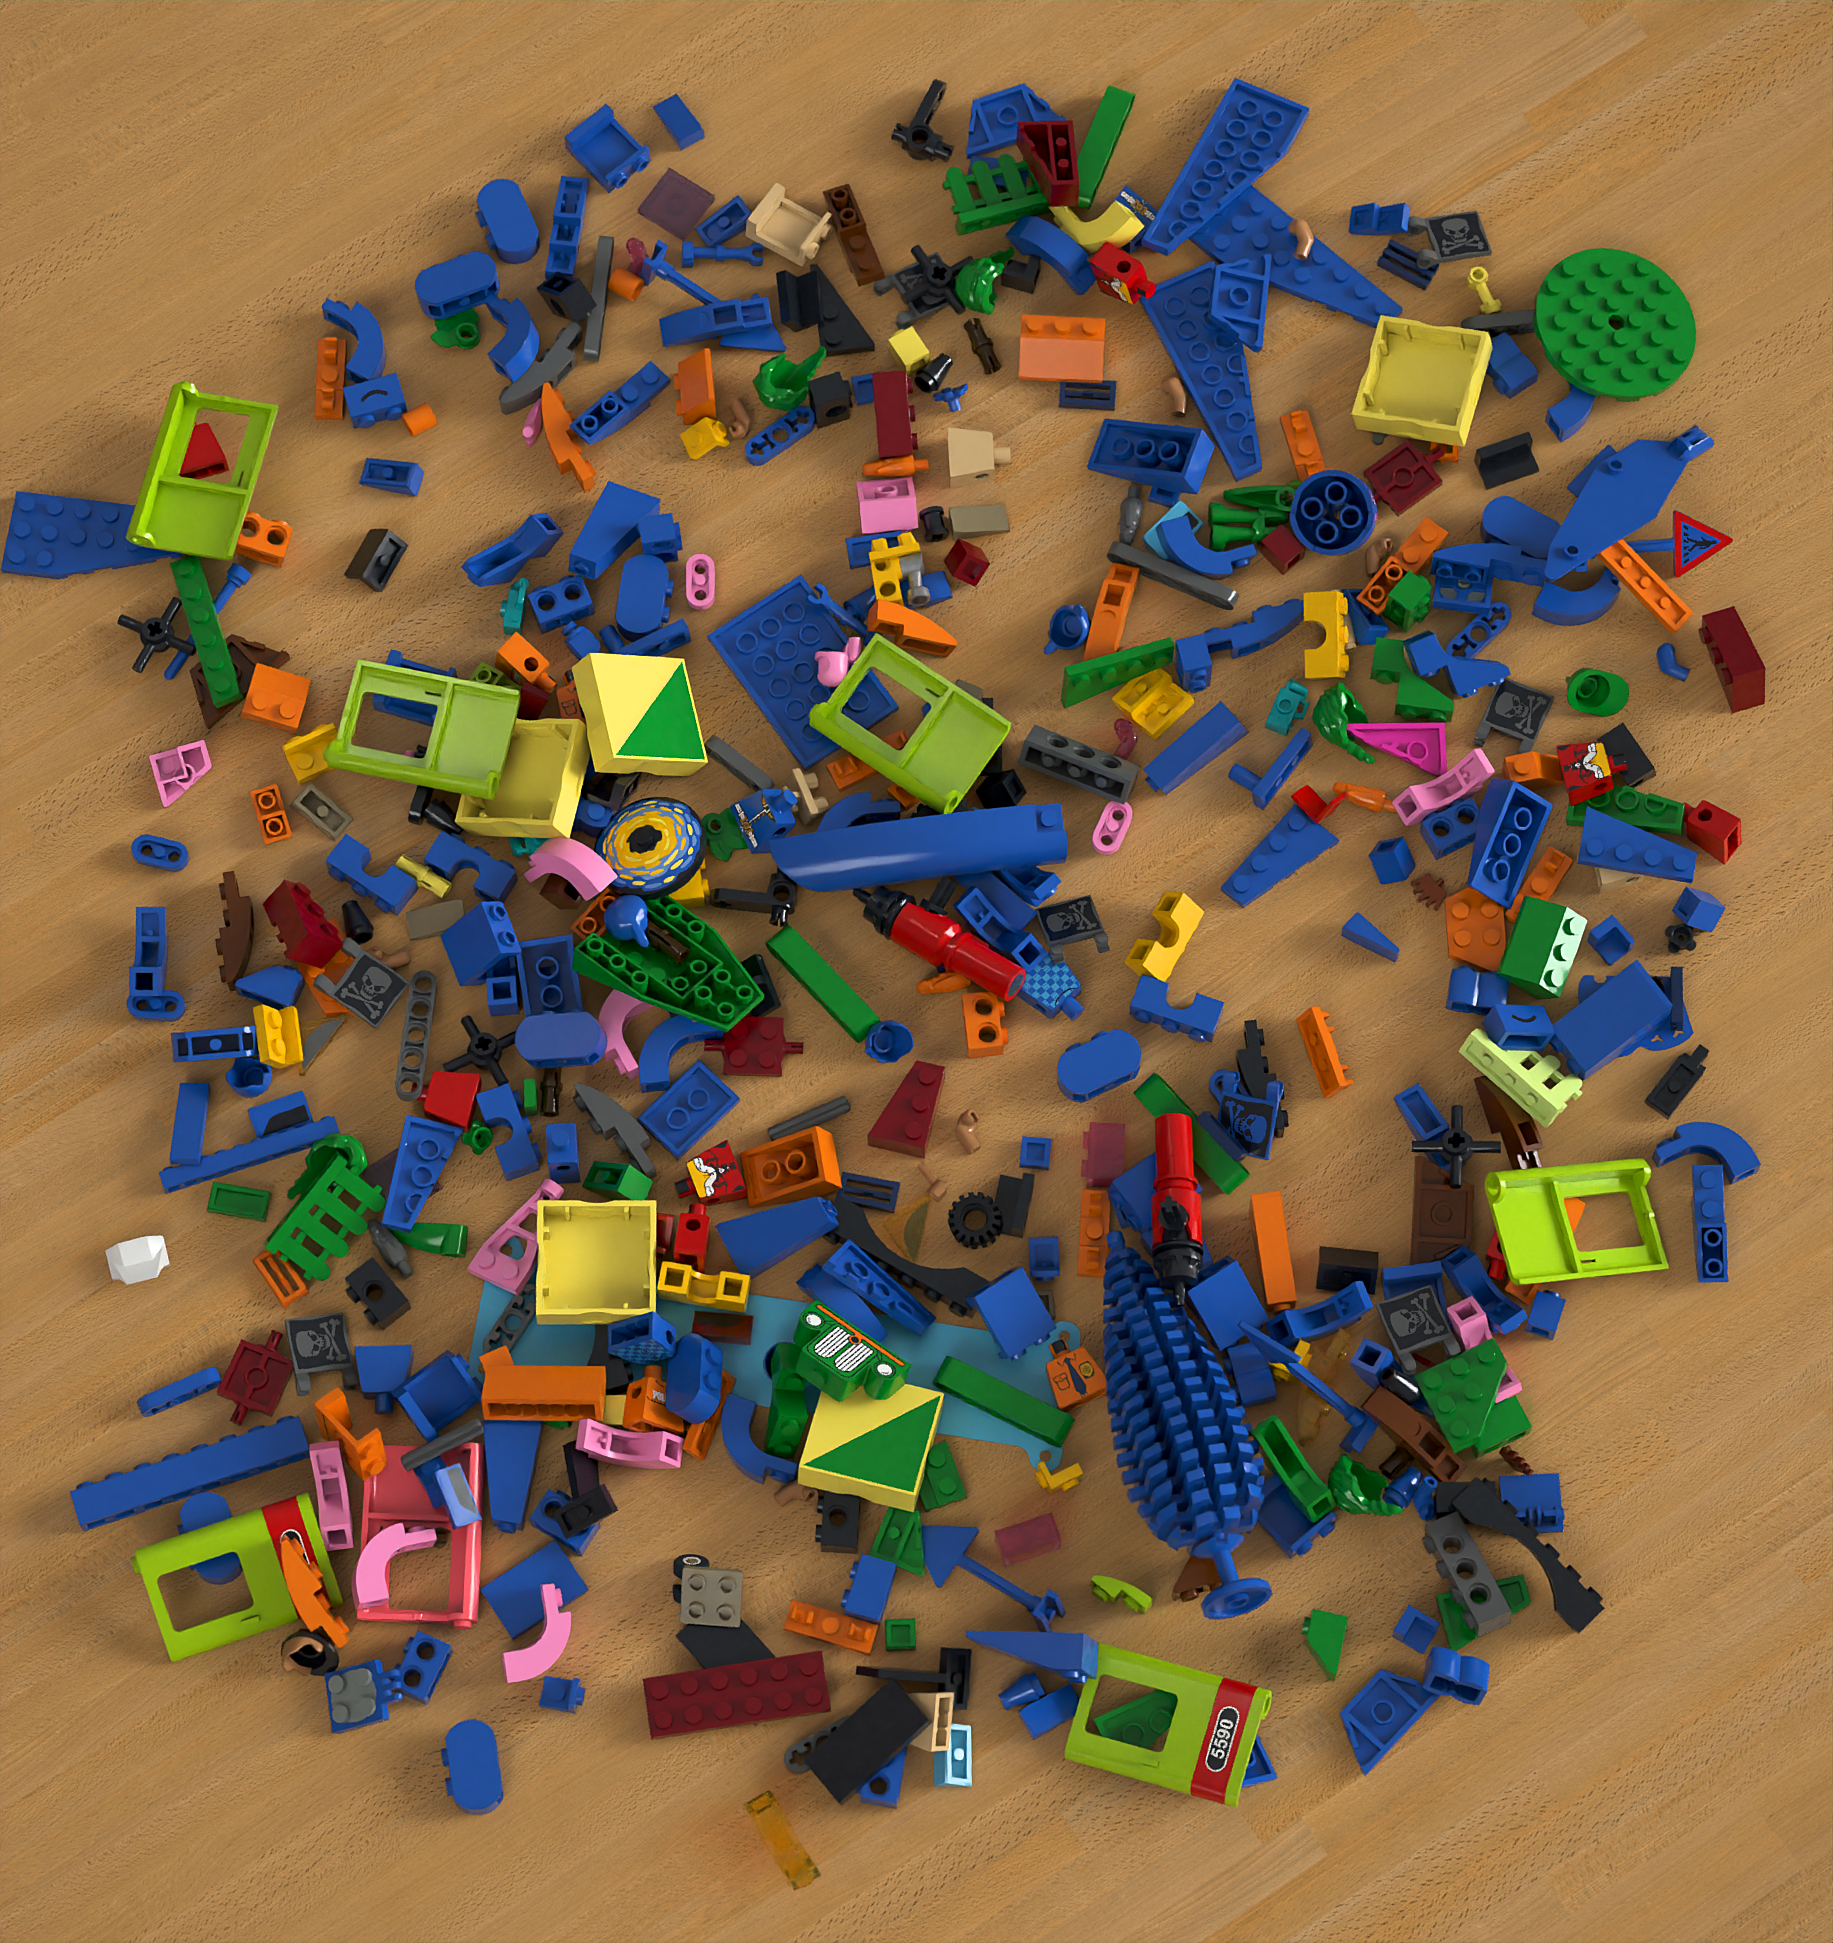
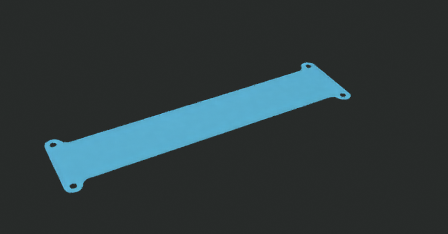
M512 1237L504 1244L512 1247V1254L509 1257L520 1260L524 1256L522 1244L516 1237ZM538 1262L536 1264L534 1273L532 1274V1276L526 1284H532L536 1286ZM656 1279V1314L675 1327L676 1342L687 1334L697 1333L723 1350L722 1369L737 1379L731 1395L754 1401L758 1406L770 1407L772 1380L767 1377L763 1369L764 1356L768 1349L777 1342H791L795 1344L793 1334L800 1314L812 1303L749 1294L746 1313L659 1299L657 1292L659 1280ZM485 1280L468 1363L470 1366L468 1374L471 1378L476 1376L482 1384H484L485 1374L479 1373L478 1366L481 1364L479 1356L485 1354L483 1342L515 1295ZM532 1293L530 1296H523L525 1304L522 1307V1309L519 1310H521L525 1316H528V1313L525 1312V1307L528 1305V1303H536L534 1297L535 1293ZM698 1313L747 1317L731 1327L696 1324ZM873 1313L888 1333V1336L880 1344L911 1364L905 1384L944 1393L943 1409L936 1431L937 1434L1019 1446L1027 1452L1030 1463L1036 1470L1037 1464L1041 1462L1039 1455L1042 1451L1046 1450L1051 1453V1459L1048 1462H1044L1048 1471H1053L1059 1466L1062 1459L1063 1446L1059 1448L1050 1445L941 1391L932 1384V1381L944 1358L950 1356L1056 1408L1046 1375V1364L1054 1360L1049 1345L1059 1340L1058 1336L1062 1331H1066L1070 1334V1340L1066 1342L1070 1351L1078 1349L1081 1335L1076 1325L1068 1321L1056 1323L1057 1328L1049 1333L1051 1337L1039 1345L1031 1344L1025 1348L1027 1351L1025 1355L1011 1361V1359L999 1358L997 1353L1001 1350L990 1331L933 1322L921 1336H918L891 1316ZM510 1316L505 1321V1327L509 1330H517L522 1324V1320L518 1316ZM535 1316L510 1355L515 1365L587 1366L595 1340V1324H537ZM499 1330L498 1332L501 1333L502 1338L497 1344H490L492 1351L502 1347V1341L505 1337L509 1340L512 1338L506 1336L502 1330ZM622 1358L623 1364H630L634 1380L629 1381V1383L644 1378V1368L652 1365L662 1368V1381L667 1382L668 1361L660 1360L648 1365H640ZM807 1381L803 1391L807 1413L815 1414L821 1390Z

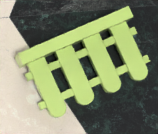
M1476 1028L1471 1032L1458 1051L1544 1128L1552 1124L1559 1112L1561 1113L1567 1107L1565 1102L1572 1097L1577 1100L1583 1094L1579 1090L1582 1086V1080L1574 1074L1564 1077L1557 1071L1561 1063L1555 1056L1547 1055L1543 1058L1536 1051L1501 1050L1488 1038L1486 1032H1483L1481 1029ZM1527 1059L1535 1064L1530 1070L1525 1069L1521 1065ZM1549 1078L1557 1083L1551 1090L1543 1084Z

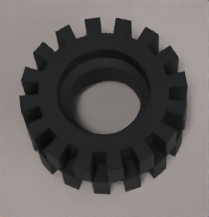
M968 1192L969 1197L966 1198L964 1195L959 1196L960 1201L958 1203L954 1201L952 1203L953 1210L949 1209L948 1212L950 1217L948 1224L955 1239L959 1243L961 1242L964 1247L968 1248L971 1245L972 1249H978V1245H982L983 1248L988 1247L986 1243L989 1241L993 1244L996 1241L995 1236H1000L1001 1234L1000 1227H1003L1002 1214L996 1202L989 1195L985 1197L981 1192H978V1195ZM972 1211H981L986 1215V1223L979 1230H970L965 1226V1218Z

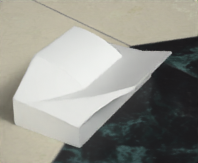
M144 1236L118 1243L105 1250L113 1281L120 1279L126 1285L156 1278L162 1268L171 1266L163 1236Z

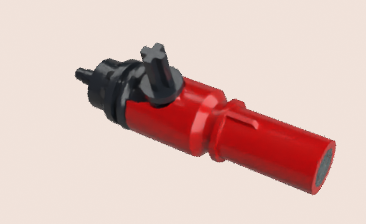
M943 876L930 899L923 898L919 906L916 905L914 896L907 895V893L900 890L891 891L884 886H880L872 894L861 889L853 890V896L866 904L863 911L864 919L871 922L877 933L884 935L887 940H892L895 944L933 966L945 965L946 971L959 973L1005 1001L1012 1000L1021 989L1026 977V970L989 949L986 942L971 933H962L960 924L946 916L948 912L944 910V907L956 889L957 883Z
M1169 1113L1155 1119L1156 1179L1153 1181V1189L1156 1193L1151 1197L1152 1257L1154 1258V1269L1159 1274V1285L1165 1289L1173 1290L1175 1306L1183 1307L1185 1290L1193 1288L1198 1284V1272L1203 1266L1201 1196L1195 1191L1198 1187V1180L1194 1177L1192 1119L1185 1114Z

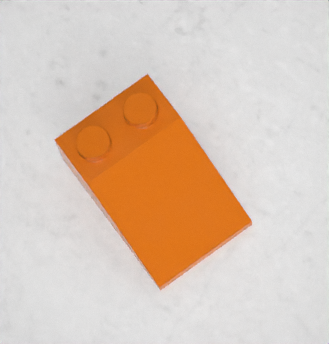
M818 1126L740 1152L748 1202L751 1208L818 1197L842 1188L833 1134Z

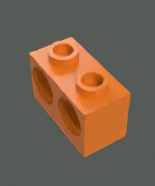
M247 511L242 529H250L254 535L247 537L241 533L235 554L282 567L293 527L288 526L287 523L281 520L270 521L261 518L255 512ZM276 537L281 541V544L273 545L267 539Z
M989 991L962 994V1010L968 1057L977 1058L1003 1055V1045L1008 1044L1007 1027H1001L1000 1017H1005L1003 1000H998L997 996ZM980 1006H987L991 1009V1012L987 1015H981L977 1013L976 1009ZM989 1033L995 1039L987 1043L981 1041L979 1037L982 1034Z

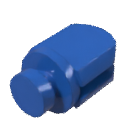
M571 621L562 629L561 633L565 637L568 636L565 640L567 648L579 661L589 653H600V641L587 627L585 628L582 625L576 629L577 624Z

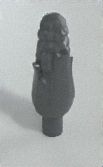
M1138 486L1129 487L1128 496L1120 505L1119 540L1121 543L1129 546L1134 542L1136 529L1139 528V521L1143 512V503L1139 499L1140 488Z
M377 1219L369 1220L367 1228L374 1239L373 1244L379 1250L384 1261L391 1268L398 1269L404 1279L409 1278L414 1271L407 1263L408 1256L405 1248L393 1236L389 1228L381 1227V1223Z

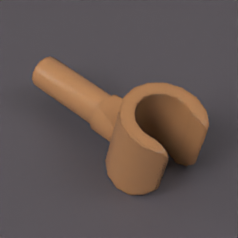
M921 1163L917 1168L932 1185L927 1190V1193L934 1200L940 1202L947 1194L945 1183L940 1179H936L925 1165Z

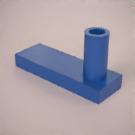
M683 618L626 646L613 625H607L599 632L609 653L618 655L660 657L691 642L689 629Z
M1301 727L1263 778L1238 763L1231 768L1228 778L1251 791L1254 805L1264 810L1312 748L1311 733Z

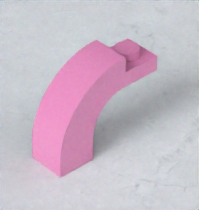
M1474 749L1442 776L1424 784L1409 786L1392 801V804L1406 826L1422 823L1423 818L1434 811L1440 813L1448 809V806L1458 799L1462 798L1464 801L1469 799L1483 788L1482 783L1495 771L1482 749Z
M565 837L551 838L543 843L529 856L531 860L528 863L531 868L523 874L530 883L545 873L558 874L568 880L586 901L599 894L618 877L597 853L584 844Z
M614 989L605 1000L598 1023L603 1027L607 1035V1048L603 1056L606 1062L613 1059L621 1075L626 1073L631 1081L639 1077V1067L624 1041V1032L628 1023L635 1016L654 1006Z
M1473 1296L1446 1308L1449 1322L1452 1324V1331L1462 1353L1493 1338L1486 1314ZM1509 1366L1501 1380L1495 1403L1522 1391L1520 1381Z
M580 1419L576 1449L589 1453V1458L615 1465L645 1469L680 1468L684 1439L665 1431L630 1432L615 1429L590 1419Z
M339 1440L309 1444L318 1497L320 1532L326 1551L354 1548L349 1489Z
M402 1522L387 1527L372 1538L360 1555L353 1572L352 1594L356 1610L386 1604L389 1599L385 1581L386 1563L399 1553L433 1547L437 1540L434 1528L426 1530L425 1526H418L409 1529L408 1533L405 1534Z
M554 1583L540 1585L544 1610V1627L537 1640L525 1648L501 1652L506 1683L527 1680L543 1673L560 1657L567 1644L571 1629V1612H558V1607L563 1606L561 1590L560 1588L555 1589Z

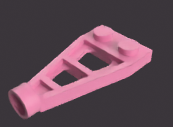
M544 1179L537 1192L481 1246L467 1268L469 1272L519 1296L534 1273L538 1262L537 1230L531 1233L520 1228V1225L530 1213L537 1214V1200H544L545 1197L549 1200H559L564 1193L563 1188L550 1179ZM514 1236H518L528 1243L524 1256L520 1260H515L500 1252L502 1246Z

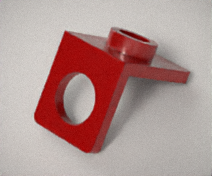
M1306 785L1296 791L1291 798L1300 806L1303 812L1318 824L1332 815L1348 795L1344 792L1327 805L1309 785Z

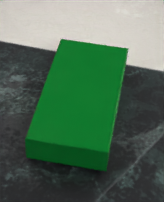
M213 1182L207 1211L209 1213L265 1222L272 1194L270 1191Z

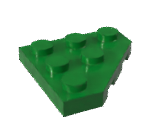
M1494 1337L1413 1376L1418 1382L1420 1392L1454 1454L1481 1441L1486 1421L1492 1412L1498 1395V1388L1507 1371V1361Z

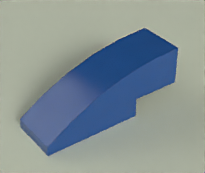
M1419 1083L1394 1096V1101L1417 1141H1440L1441 1137L1450 1130V1126ZM1424 1152L1430 1162L1450 1172V1163L1444 1160L1440 1153Z

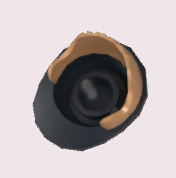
M301 1628L289 1635L281 1645L282 1668L286 1672L295 1670L303 1676H308L309 1674L325 1676L324 1674L333 1672L338 1668L340 1658L337 1650L317 1630L311 1632L309 1629Z

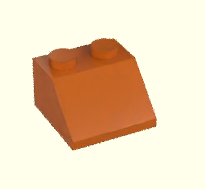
M704 348L678 363L679 373L673 374L675 390H680L681 399H675L677 416H683L684 425H694L704 417L717 421L710 348Z
M256 663L240 717L295 734L305 705L311 679Z

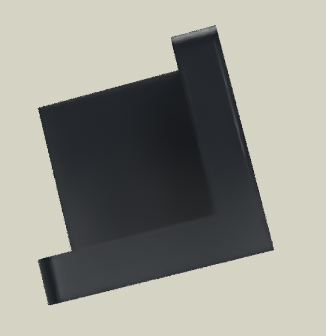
M1030 255L1028 264L1010 259L1006 269H1003L1001 274V285L1033 294L1041 271V258Z
M1014 768L986 777L975 790L985 809L1017 806L1027 793Z

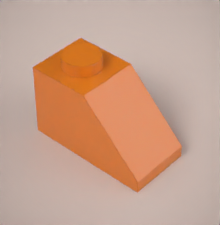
M1532 751L1504 758L1502 766L1504 779L1514 780L1530 791L1564 784L1559 759L1556 755Z

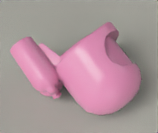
M850 637L844 646L843 652L819 651L815 653V660L818 661L817 679L822 685L833 688L839 686L842 679L849 672V665L852 667L861 655V638Z

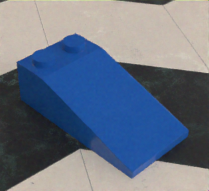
M1105 418L1087 468L1092 471L1155 486L1171 492L1197 495L1215 445L1204 430L1199 428Z
M1492 778L1481 803L1467 885L1502 907L1511 909L1553 804L1514 780Z
M567 934L520 941L519 945L522 952L516 955L525 1018L531 1015H539L541 1011H553L556 1014L567 1013L570 1009L584 1010L578 972L572 970L575 949L573 935Z
M966 1631V1637L981 1647L1057 1674L1062 1678L1069 1679L1070 1683L1086 1684L1087 1679H1097L1098 1642L1085 1633Z

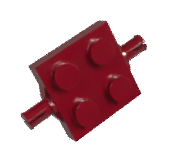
M1408 439L1364 470L1363 476L1373 487L1374 492L1372 494L1376 503L1379 501L1384 502L1398 517L1443 485V480L1434 471L1432 465L1433 462L1445 455L1444 451L1440 450L1441 447L1437 445L1427 454H1424L1417 450Z
M744 1016L727 1033L724 1032L722 1040H704V1051L722 1052L724 1058L723 1074L737 1076L782 1077V1063L786 1053L803 1054L804 1046L803 1042H786L784 1018Z
M272 1330L266 1345H255L241 1339L217 1390L219 1396L229 1399L237 1405L230 1422L241 1426L248 1410L258 1411L270 1417L273 1416L294 1371L292 1359L282 1356L276 1350L283 1337L282 1333Z

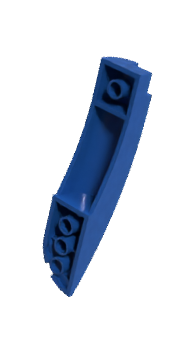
M1061 803L1036 806L1030 804L924 816L820 831L768 841L771 855L782 873L786 874L797 885L816 892H837L880 886L885 887L942 878L943 876L949 877L1005 869L1062 864L1067 859V832L1064 830Z

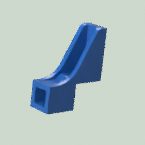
M547 513L530 515L524 524L512 535L472 556L464 562L461 568L468 574V579L478 587L511 583L529 559L545 557L564 532Z
M1429 630L1403 641L1414 673L1420 676L1424 675V677H1431L1438 674L1440 668L1443 667L1452 693L1457 696L1462 695V698L1477 694L1479 692L1478 688L1487 684L1489 687L1499 685L1505 681L1504 677L1511 675L1509 668L1498 661L1448 655L1440 646L1435 633Z

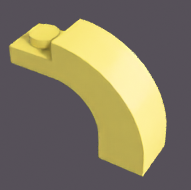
M1116 200L1099 218L1090 222H1082L1067 206L1048 207L1054 213L1055 217L1053 220L1060 226L1059 229L1088 253L1096 254L1106 241L1117 248H1121L1144 228V225L1133 212Z

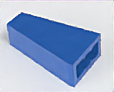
M608 481L570 552L568 571L592 580L598 578L641 537L638 518L659 515L661 499Z
M1220 701L1143 769L1149 775L1145 780L1155 792L1161 789L1167 795L1246 736L1249 731Z
M816 1196L722 1222L715 1227L740 1274L750 1275L752 1280L839 1226V1223L835 1218L838 1215L837 1210L831 1201H826Z
M482 1416L493 1525L498 1527L497 1530L505 1533H515V1530L523 1531L544 1431L542 1421L484 1420V1416Z

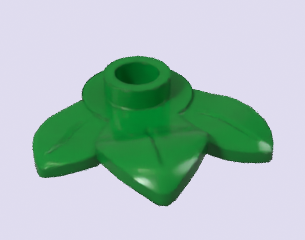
M472 308L442 320L434 319V324L438 331L431 335V339L441 347L475 348L481 338L480 331L477 328L479 322L478 314ZM464 336H469L470 338H469V339H465V338H462V337H464Z
M726 808L720 814H707L701 820L706 831L707 840L709 841V849L716 858L727 862L731 857L732 849L743 850L748 848L731 808ZM710 823H716L719 826V830H713L710 827Z

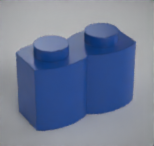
M1505 332L1491 340L1493 349L1486 373L1493 378V385L1497 392L1501 395L1505 394L1511 399L1537 381L1538 371Z
M580 796L571 831H583L588 836L597 838L601 829L608 827L614 815V810L591 800H585Z
M1468 966L1452 969L1445 1008L1457 1012L1487 1016L1494 1004L1506 1005L1509 981L1498 975L1496 971L1480 974Z
M1250 1342L1227 1348V1357L1223 1358V1364L1226 1374H1232L1235 1384L1230 1385V1388L1237 1395L1236 1402H1240L1243 1409L1277 1401V1393L1268 1361L1253 1343Z
M1432 1647L1425 1662L1423 1687L1434 1694L1452 1696L1466 1704L1480 1705L1487 1693L1490 1665L1476 1657L1461 1656L1448 1648Z

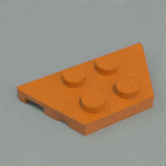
M1467 887L1446 898L1444 901L1448 958L1460 963H1468L1472 968L1480 971L1497 972L1506 948L1504 909L1501 905L1473 888Z
M333 916L328 922L336 927L339 932L337 935L343 942L347 937ZM341 949L322 969L300 962L297 965V969L300 971L305 983L326 1017L340 1016L343 1013L354 1015L350 1010L313 986L314 979L319 974H323L337 985L355 960L343 953Z

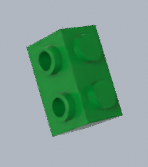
M1409 570L1388 594L1384 616L1406 633L1416 622L1420 624L1430 611L1428 606L1432 601L1430 598L1432 587L1429 581L1420 574L1415 575Z

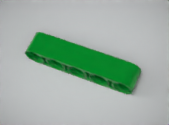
M1108 85L1077 158L1080 183L1078 207L1090 210L1133 107L1135 93Z
M788 924L765 943L766 947L831 1017L860 1044L867 1038L869 1029L878 1023L880 1019L793 927Z
M1156 1072L1133 1092L1155 1118L1164 1114L1179 1113L1185 1114L1192 1119L1193 1159L1227 1195L1235 1191L1250 1176V1173L1240 1161L1235 1162L1195 1120L1198 1116Z
M950 1356L944 1358L932 1381V1384L941 1391L1055 1447L1061 1448L1075 1423V1419L1067 1413Z

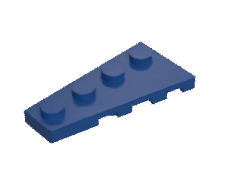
M1294 805L1221 886V891L1244 908L1271 890L1275 884L1293 875L1297 869L1318 858L1322 852L1337 845L1339 839L1319 823L1316 824L1305 812Z
M1586 807L1577 864L1686 883L1693 882L1697 852Z
M850 1239L822 1267L824 1271L918 1336H921L937 1318Z

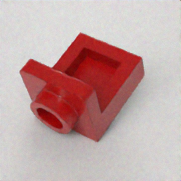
M657 1212L656 1258L662 1257L663 1254H668L671 1249L675 1215Z

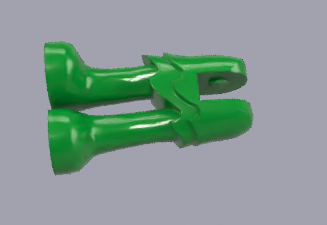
M1209 502L1208 526L1211 528L1209 549L1222 552L1227 543L1235 541L1250 542L1249 545H1261V541L1277 528H1266V526H1277L1287 523L1288 514L1285 511L1261 507L1256 511L1226 508L1218 502ZM1228 523L1253 524L1252 528L1228 527L1222 525Z

